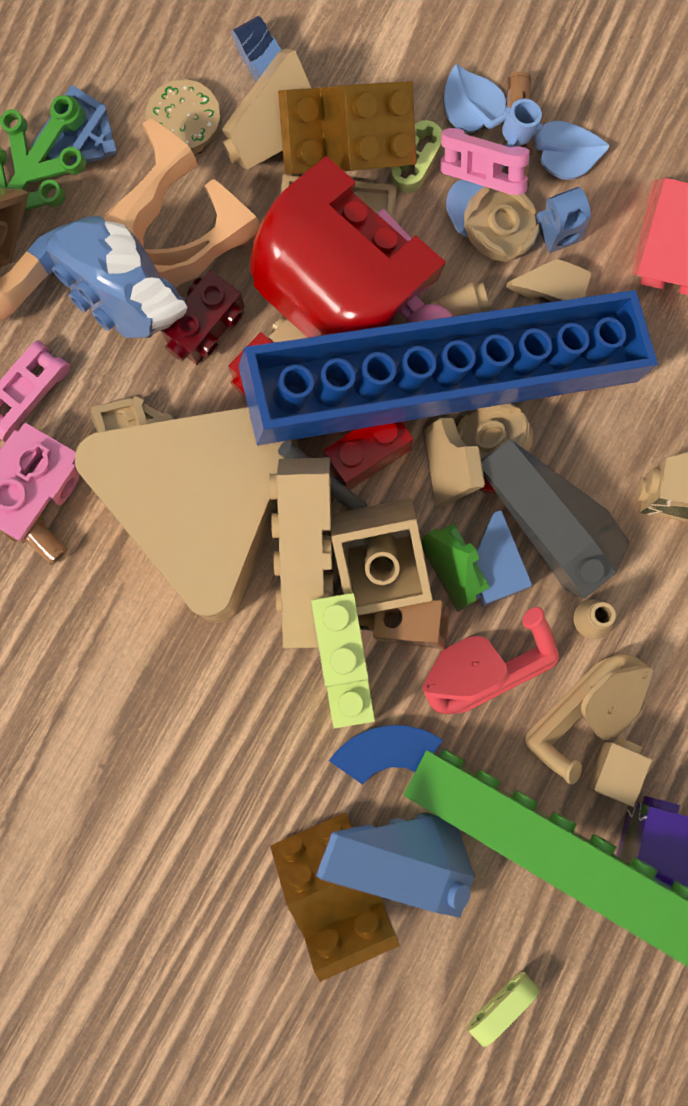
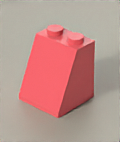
M662 178L654 180L652 183L632 272L634 275L642 276L641 285L664 289L665 282L680 285L678 293L688 295V183Z

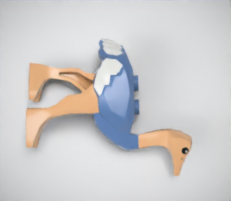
M150 117L142 123V126L155 152V166L131 192L102 217H83L59 226L38 237L8 273L0 277V323L13 314L33 290L49 274L54 272L57 278L72 290L68 294L71 301L84 313L88 309L92 311L95 320L105 330L109 331L113 328L125 338H150L155 332L170 327L186 313L187 303L183 297L178 295L176 288L182 283L196 279L218 256L232 248L246 245L254 239L260 227L259 221L232 193L215 179H212L204 186L217 213L215 228L201 238L183 246L169 249H144L143 238L145 232L160 213L166 191L173 182L198 166L189 146L166 127Z

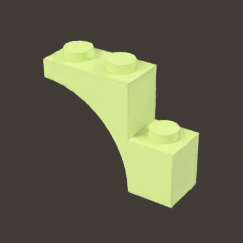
M354 593L311 600L333 729L375 722Z

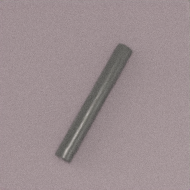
M290 441L283 442L278 449V454L284 459L310 458ZM330 474L331 496L349 510L367 507L364 500Z

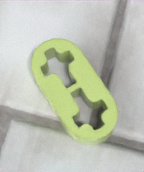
M423 120L415 123L417 165L414 168V175L410 174L407 179L401 177L402 171H406L410 165L391 167V182L397 185L398 191L412 193L418 190L423 185L440 154L442 130L435 122ZM426 135L432 137L431 143L428 142L422 152L418 151L419 139L423 140Z
M525 972L518 973L472 1018L467 1026V1031L482 1047L488 1046L531 1005L538 996L540 988Z

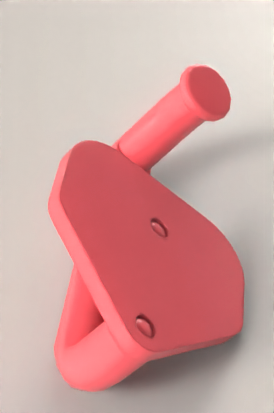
M533 607L522 618L523 626L531 629L537 647L506 663L490 641L482 636L465 638L442 650L422 686L426 699L433 710L441 714L467 712L554 667L559 660V651L543 609Z

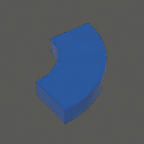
M404 725L381 726L364 731L348 740L334 753L329 761L363 785L374 773L389 767L407 768L415 772L426 750L435 752L443 740L432 733L415 727Z

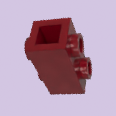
M211 270L208 271L203 279L201 277L197 278L189 287L187 298L185 299L187 311L184 316L170 327L161 330L167 342L165 348L182 362L188 358L198 365L203 357L208 359L212 356L219 346L220 336L227 328H234L244 314L243 308L245 305L241 292Z

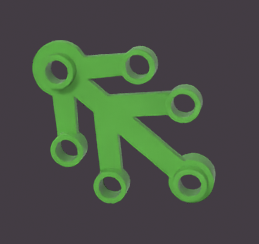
M60 95L52 101L50 108L51 119L29 153L25 135L28 127L26 119L14 109L7 110L2 114L0 125L9 134L15 174L7 185L3 166L6 163L7 155L0 147V188L25 190L29 183L66 173L77 175L83 172L86 167V158L75 147L65 148L60 153L59 158L44 161L63 131H75L84 123L85 111L74 97ZM69 106L68 110L65 113L61 114V112ZM18 119L16 126L10 128L11 122ZM77 156L76 163L68 166L69 160ZM48 179L43 181L38 191L28 194L25 211L47 205L50 207L61 205L65 199L64 189L54 180ZM56 189L55 195L52 198H47L48 192Z

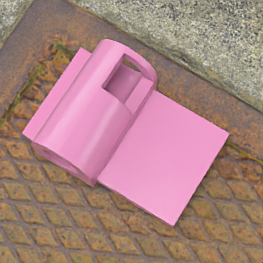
M24 423L18 432L14 430L0 450V530L20 542L48 502L52 501L57 505L63 504L72 494L79 479V473L75 466L76 452L27 423Z

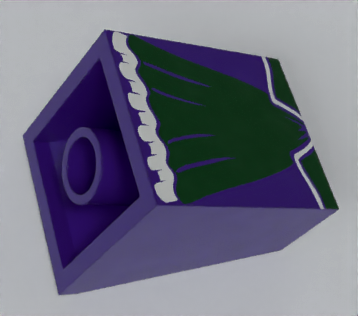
M643 796L642 803L636 802L634 807L628 806L617 856L629 863L632 857L646 862L658 870L655 878L671 887L674 881L688 886V816L679 814L680 805Z

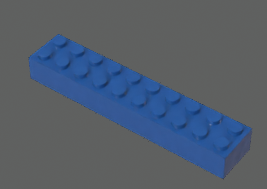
M636 290L247 346L243 350L239 371L256 444L259 446L635 383L654 369L658 362Z

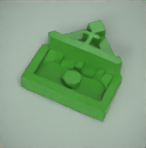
M454 524L440 531L436 528L428 532L421 539L422 549L457 612L472 605L477 600L476 595L490 588L476 563L480 559L476 548L471 543L466 545Z

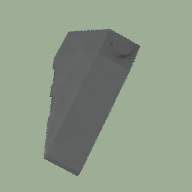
M506 439L481 459L483 475L566 591L585 599L617 573L629 540L606 508L511 439Z

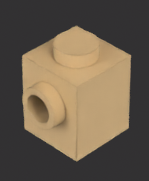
M618 738L616 744L604 742L586 788L622 804L634 807L652 759L640 754L643 747L625 739Z

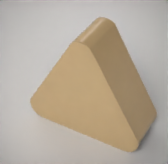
M248 407L97 432L82 440L75 453V466L78 473L191 611L213 623L225 622L237 613L270 529L272 513H276L278 508V499L270 500L269 475L277 474L279 459H284L278 454V449L283 442L257 446ZM297 439L289 440L292 444L299 448Z

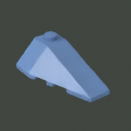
M427 812L417 814L416 819L408 821L401 818L390 820L389 825L380 827L364 825L332 832L316 877L328 882L431 912L461 918L463 909L469 902L470 889L475 877L459 829L437 815Z

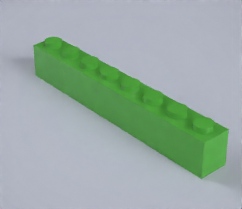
M444 748L441 753L426 750L403 796L688 967V886L678 881H674L672 887L655 878L658 870L636 857H632L630 863L614 854L617 848L614 844L596 834H592L590 839L574 831L577 824L569 818L553 811L551 817L535 809L539 802L518 790H515L513 795L499 788L501 780L482 769H478L477 773L474 774L462 767L465 759Z

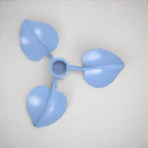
M458 64L453 67L444 90V109L448 120L453 126L463 130L465 133L472 134L478 132L484 125L491 130L504 122L502 133L508 147L527 144L533 136L535 149L543 151L541 154L542 166L547 172L557 178L564 180L580 178L594 166L609 148V144L600 137L572 123L551 121L542 125L539 123L542 117L541 109L537 103L530 99H519L511 107H506L505 95L496 84L484 77L468 72ZM461 179L450 188L446 199V208L456 231L462 236L468 237L464 228V212L469 200L484 186Z

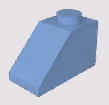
M502 511L494 512L476 549L480 558L476 563L490 587L476 595V599H479L482 607L526 591L532 586Z

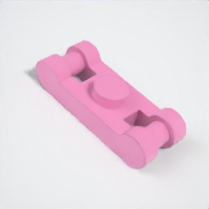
M449 128L441 132V145L445 147V156L441 158L442 173L507 194L519 195L527 191L528 177L524 175V167L529 164V149L520 146L508 147L469 136L458 128ZM502 165L509 167L508 174L502 172Z
M39 340L29 346L0 380V407L4 403L11 407L5 416L0 414V439L3 442L8 440L14 430L18 432L20 424L57 382H60L70 370L71 366L61 357L55 358L49 353L50 348ZM40 365L45 370L39 377H36L31 371Z

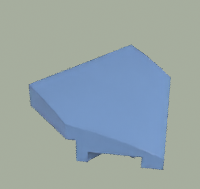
M71 85L65 95L74 97L85 111L84 123L75 131H63L45 160L59 158L60 153L67 147L77 148L85 156L86 164L117 154L105 104L98 102ZM69 106L66 107L61 112V114L65 113L68 110ZM51 116L42 128V130L40 131V133L38 134V136L36 137V139L34 140V142L32 143L31 148L33 147L38 137L50 121ZM77 156L69 160L68 166L76 163Z

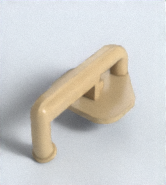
M617 654L596 663L529 730L525 738L527 748L553 772L563 777L568 784H575L582 772L581 762L567 759L553 745L582 715L596 735L602 740L609 741L620 735L639 715L653 669L630 654Z

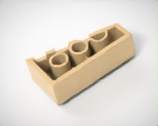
M330 458L279 459L277 474L269 475L270 500L278 499V513H272L271 524L272 538H279V551H274V575L280 576L281 587H276V611L282 612L283 649L319 648L311 600L334 597Z

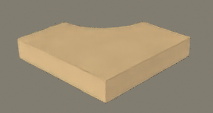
M440 418L424 429L435 506L449 505L484 487L485 482L480 450L478 446H468L462 441L454 418Z

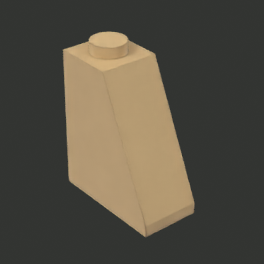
M283 49L277 53L222 128L227 139L222 142V145L232 164L238 162L241 167L248 170L283 151L278 91L311 88L295 50Z

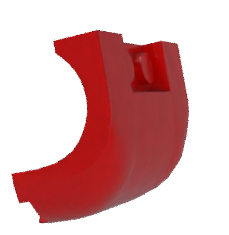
M327 156L290 184L274 201L256 233L250 256V271L254 279L253 286L262 297L308 338L389 326L400 310L418 292L438 281L446 264L445 260L416 235L410 241H407L353 193L356 182Z

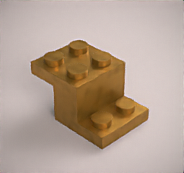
M413 81L278 91L285 174L305 173L325 156L331 159L343 171L417 165Z
M346 812L270 845L286 905L305 939L313 970L319 982L400 946L382 897L316 877L332 832L353 828Z

